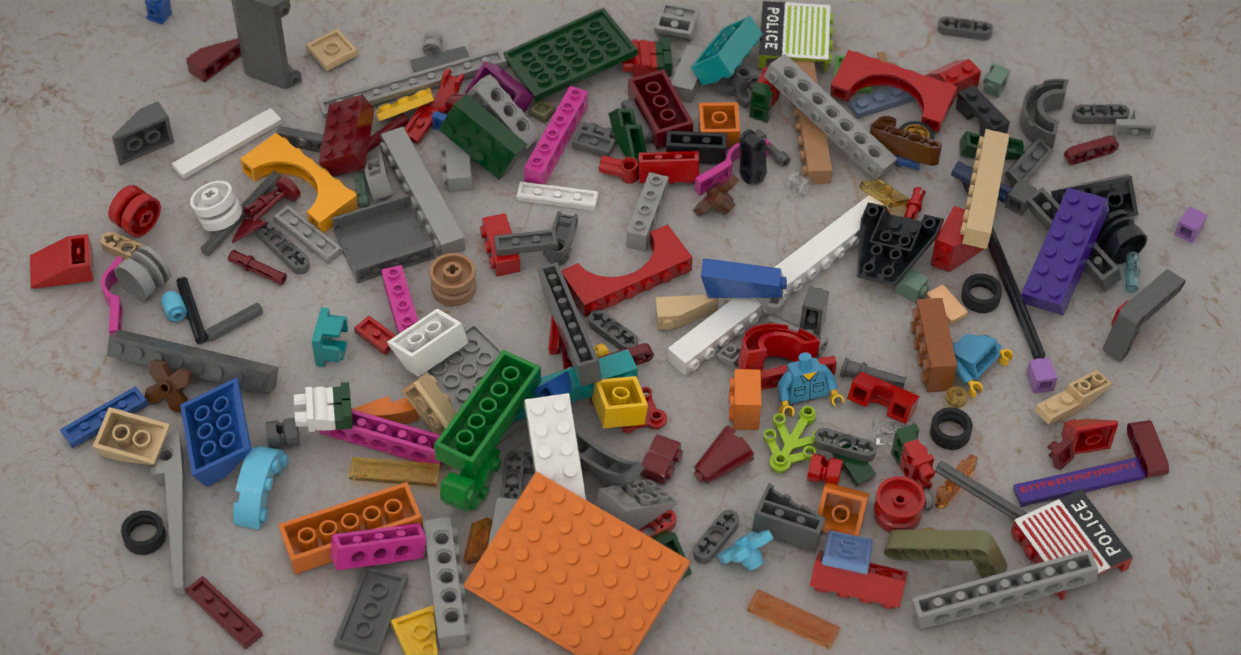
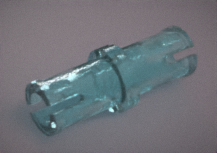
M1135 252L1126 254V268L1124 269V276L1126 277L1125 290L1129 293H1135L1139 290V254Z

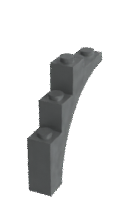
M575 427L582 472L590 471L603 488L611 485L633 484L640 478L639 474L645 469L640 462L629 461L608 452Z

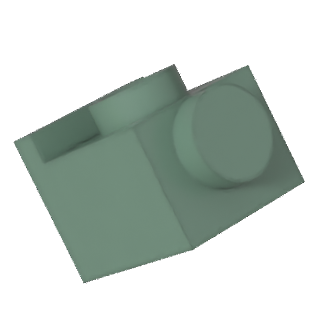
M992 63L990 72H987L983 80L985 84L984 92L999 97L1008 82L1010 69Z

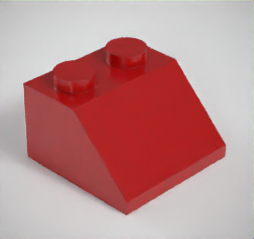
M970 59L955 60L925 76H931L934 79L957 86L956 97H958V92L973 85L976 88L978 87L981 70Z

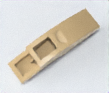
M1095 370L1068 384L1065 391L1037 404L1034 411L1047 424L1057 420L1061 423L1091 404L1111 387L1112 383L1098 370Z

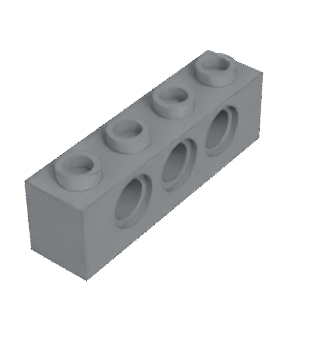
M490 74L480 79L467 93L528 145L524 150L541 135L536 126L529 121L524 112L512 101L510 95L501 88L498 81Z
M649 172L627 229L626 247L646 252L650 242V232L655 229L668 194V176Z

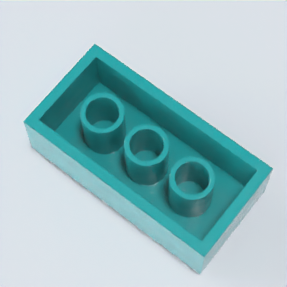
M751 16L727 25L718 32L690 68L703 86L709 83L715 84L723 77L727 79L743 63V58L751 53L750 49L758 44V39L761 37L762 32Z

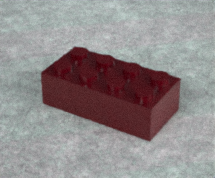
M664 69L628 79V97L633 99L650 127L653 136L652 142L656 149L666 147L667 131L693 132L694 123Z
M363 94L329 104L319 164L332 177L357 171L366 166L374 108Z

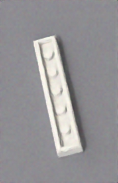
M269 108L173 162L172 167L184 180L281 125L282 119Z

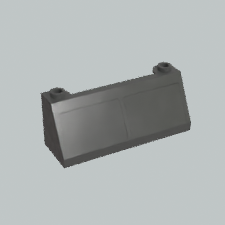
M231 0L244 73L248 77L285 90L301 82L300 71L294 70L288 64L281 18L290 11V0Z

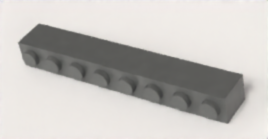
M558 262L538 267L542 291L580 385L583 386L602 381L599 360Z
M118 330L109 335L107 356L147 366H150L151 361L158 359L166 362L170 371L173 372L184 368L192 371V376L223 384L237 378L240 388L265 394L276 387L279 368L277 366L124 330Z

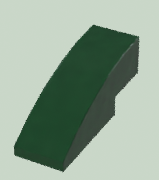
M617 108L608 113L615 138L625 157L635 158L639 164V153H647L642 126L636 125L633 108Z
M966 131L959 140L960 155L975 158L980 136L984 137V135ZM1009 137L1005 160L1018 159L1024 153L1023 141Z

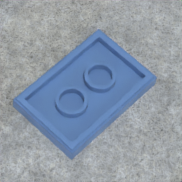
M830 530L822 565L867 574L873 540Z

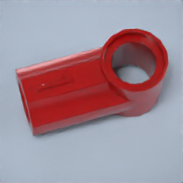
M608 156L601 157L598 167L600 173L621 177L622 181L627 184L635 183L638 180V162L635 158L627 157L621 160Z

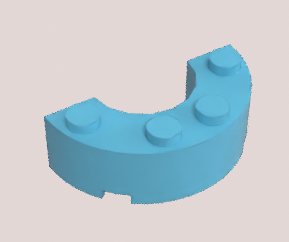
M256 445V448L252 447L251 452L244 460L236 486V491L240 492L239 501L234 502V525L260 530L263 522L267 521L269 514L267 496L268 491L270 492L273 486L274 475L281 476L283 468H286L289 462V455H286L285 451Z

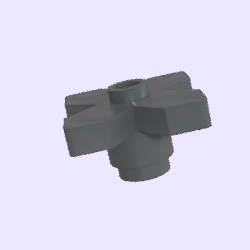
M738 66L731 77L727 79L721 78L715 84L714 90L722 95L735 93L736 102L746 108L751 102L752 89L760 76H752L749 68Z

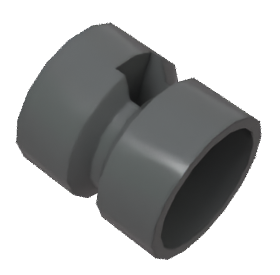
M295 418L284 419L282 423L278 420L265 422L269 448H282L283 444H286L287 447L300 445Z

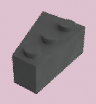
M768 483L755 511L752 531L760 533L764 530H769L775 539L816 552L823 535L826 518L804 504L800 506L793 502L791 496L786 493L782 495L774 490L772 484Z

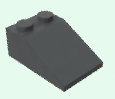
M159 101L140 108L112 136L119 165L174 143L169 117Z

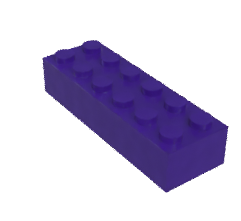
M1067 188L1021 294L1025 304L1064 316L1109 212L1107 198Z

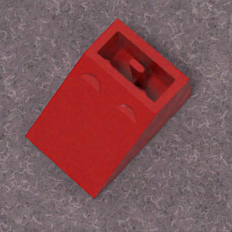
M88 234L67 236L30 255L31 289L94 281L93 249Z

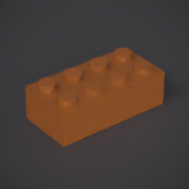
M943 298L917 299L916 308H913L912 311L913 321L910 322L911 333L915 334L914 349L918 350L919 353L917 355L918 367L922 368L921 383L925 384L926 392L952 391L957 362Z

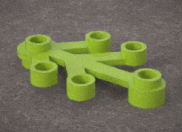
M804 406L800 409L799 421L791 435H789L785 425V415L777 413L773 416L772 424L777 428L784 444L782 451H780L776 443V431L773 429L764 431L763 440L768 444L772 453L769 465L774 472L784 473L793 463L804 460L811 461L812 454L808 455L806 452L816 454V449L809 445L814 444V436L817 430L812 433V436L800 438L805 427L812 425L816 420V411L813 407ZM805 447L803 452L790 455L792 450Z

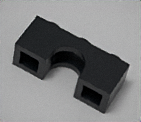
M974 85L958 92L955 109L966 120L976 117L980 124L979 133L981 135L985 134L986 129L1008 133L1010 121Z

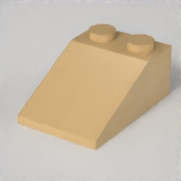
M109 407L92 447L99 456L119 462L155 465L171 425Z

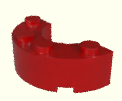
M760 324L746 331L741 344L738 365L740 369L762 371L765 358L769 356L784 357L793 362L799 361V355L802 353H809L812 358H816L820 340L801 328L795 331L788 329L789 325Z

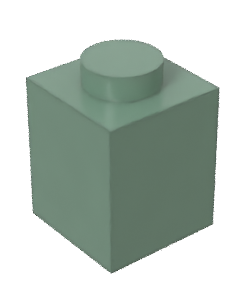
M911 268L895 287V293L917 303V299L924 298L929 290L927 286L929 277Z

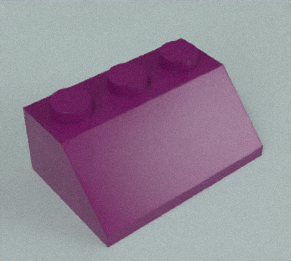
M484 61L465 94L480 79L490 74L498 81L501 88L510 95L518 108L525 113L534 99L533 95L500 66Z

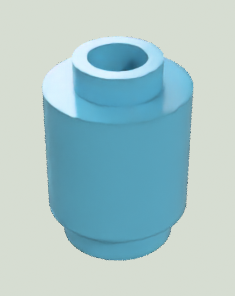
M168 291L163 294L161 305L167 319L173 322L182 320L187 315V309L181 296L175 291Z

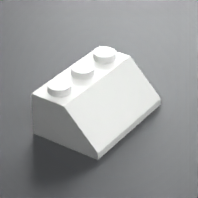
M439 309L434 310L388 341V345L404 367L418 377L468 344L462 323Z

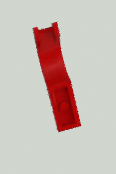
M446 69L442 75L441 85L434 97V101L421 105L404 128L411 142L420 144L432 127V114L435 111L442 114L447 112L445 102L451 95L459 93L465 78L463 74H460L457 78L450 75L451 69Z

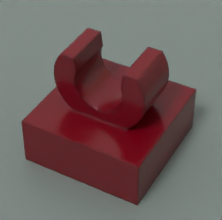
M1064 439L1060 444L1052 441L1047 446L1048 449L1052 450L1049 457L1053 459V466L1059 470H1062L1074 459L1072 441Z

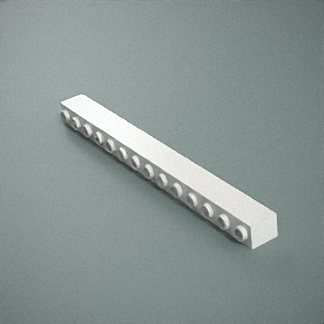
M870 194L774 268H781L783 277L787 278V288L783 289L784 301L794 291H799L807 281L813 280L820 271L827 269L837 258L843 257L845 252L851 247L854 248L858 245L860 220L868 202L879 205L884 204ZM733 298L668 348L667 361L683 375H687L689 372L695 371L706 359H711L715 352L723 348L736 336L742 335L746 328L750 325H755L763 315L769 314V312L765 310L756 298Z

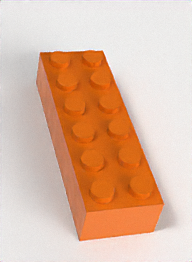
M407 482L278 524L281 540L294 575L332 562L330 552L332 535L416 523H420L423 529L422 516Z

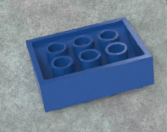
M237 378L180 405L192 476L206 487L226 478L252 450L239 380Z

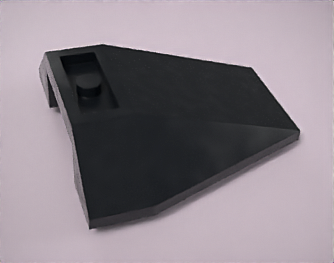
M868 202L860 220L857 277L896 287L936 240L944 219L924 214L922 221L891 215L887 206Z

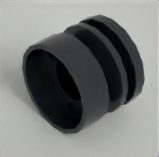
M1117 210L1106 216L1095 243L1104 250V253L1116 265H1120L1135 258L1143 250L1147 243V235L1139 226L1135 225L1134 220L1130 218L1127 212Z

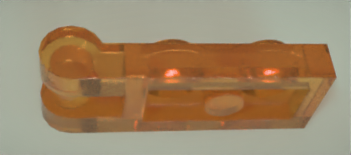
M970 454L966 460L962 459L956 469L970 477L976 469L978 457ZM946 479L945 486H940L937 489L935 506L939 509L946 508L961 487Z

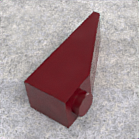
M236 38L200 48L186 58L188 71L205 83L241 57L239 40Z

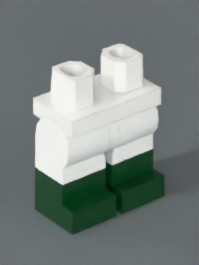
M343 382L339 387H315L313 389L312 387H305L306 393L294 395L295 409L307 408V411L295 412L296 426H308L309 432H315V429H353L349 382Z

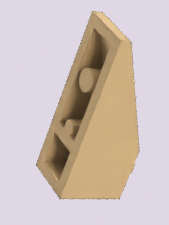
M707 295L656 297L657 330L678 329L717 311L719 298H708Z

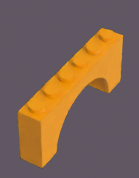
M277 133L240 158L242 172L255 182L267 177L272 171L292 175L308 182L318 194L315 203L307 211L308 221L323 233H326L333 227V217L358 209V197L352 189L349 190L339 179L332 177L325 168L319 167L312 158L305 156L299 148L292 146L286 138H282Z

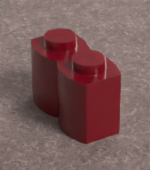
M656 434L649 451L641 463L645 469L640 473V476L662 485L666 483L667 479L671 480L675 471L674 465L676 462L679 463L683 456L681 442Z

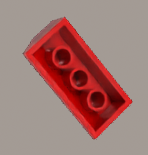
M819 551L815 559L810 586L815 587L814 590L822 593H827L828 591L836 592L837 596L843 598L857 597L859 601L868 604L872 602L882 603L881 606L888 609L900 608L908 571L869 562L867 574L822 565L824 551Z

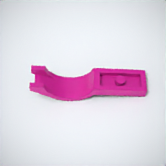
M764 139L766 141L767 147L768 145H770V142L767 139ZM739 143L729 149L725 161L695 178V192L698 195L704 194L712 185L718 182L722 183L727 177L732 175V164L740 158Z
M122 256L116 257L101 279L104 298L110 307V335L118 330H122L123 307L120 296L109 292L112 285L118 281L114 270L123 261Z

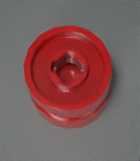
M813 453L807 481L818 484L824 481L825 485L827 482L838 485L843 460L833 457L827 460L824 455Z

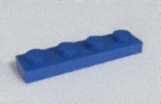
M135 386L61 428V434L73 449L98 434L109 407L133 414L147 406V400Z

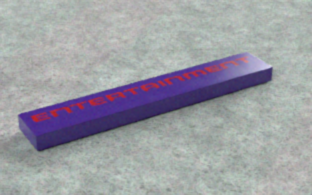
M1136 457L1014 484L1013 490L1022 507L1062 498L1080 489L1083 492H1089L1142 480L1146 474Z

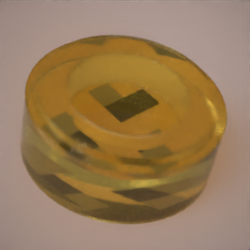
M954 386L948 389L946 394L948 405L954 408H961L967 403L968 393L964 388Z

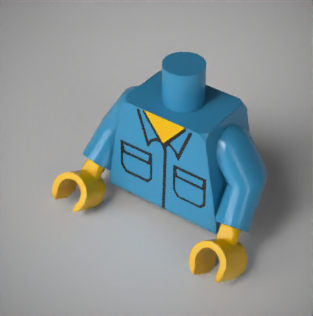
M965 334L957 343L952 341L957 362L956 374L964 384L967 383L970 386L968 393L973 398L977 395L974 389L981 393L983 386L980 382H974L972 379L977 380L997 358L1001 365L1007 366L1013 357L1011 350H1002V346L997 343V339L991 338L989 335Z
M802 353L799 355V361L789 363L786 372L778 382L779 401L782 402L778 412L785 415V409L788 408V414L791 417L795 411L789 404L828 396L830 391V402L836 407L834 399L840 397L841 403L844 404V397L837 393L836 389L838 386L833 373L824 364H820L817 358H812L809 353Z

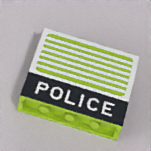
M763 1L761 16L762 35L760 37L758 68L764 69L766 67L767 58L778 59L786 54L791 60L823 62L824 73H827L828 65L832 64V54H829V51H832L833 40H829V38L833 37V26H830V24H833L834 13H830V5Z

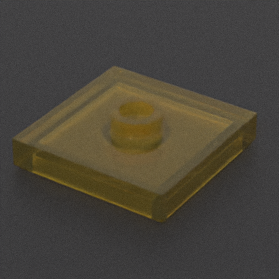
M879 179L861 181L859 189L890 208L906 206L907 201L910 200V198Z

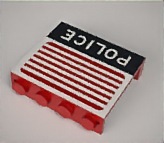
M1082 489L1021 516L1013 522L1012 537L1016 542H1019L1024 549L1026 557L1031 559L1034 564L1091 549L1098 566V575L1115 567H1118L1121 572L1130 567L1133 556ZM1067 590L1060 591L1054 594H1057V596L1062 601L1065 598Z

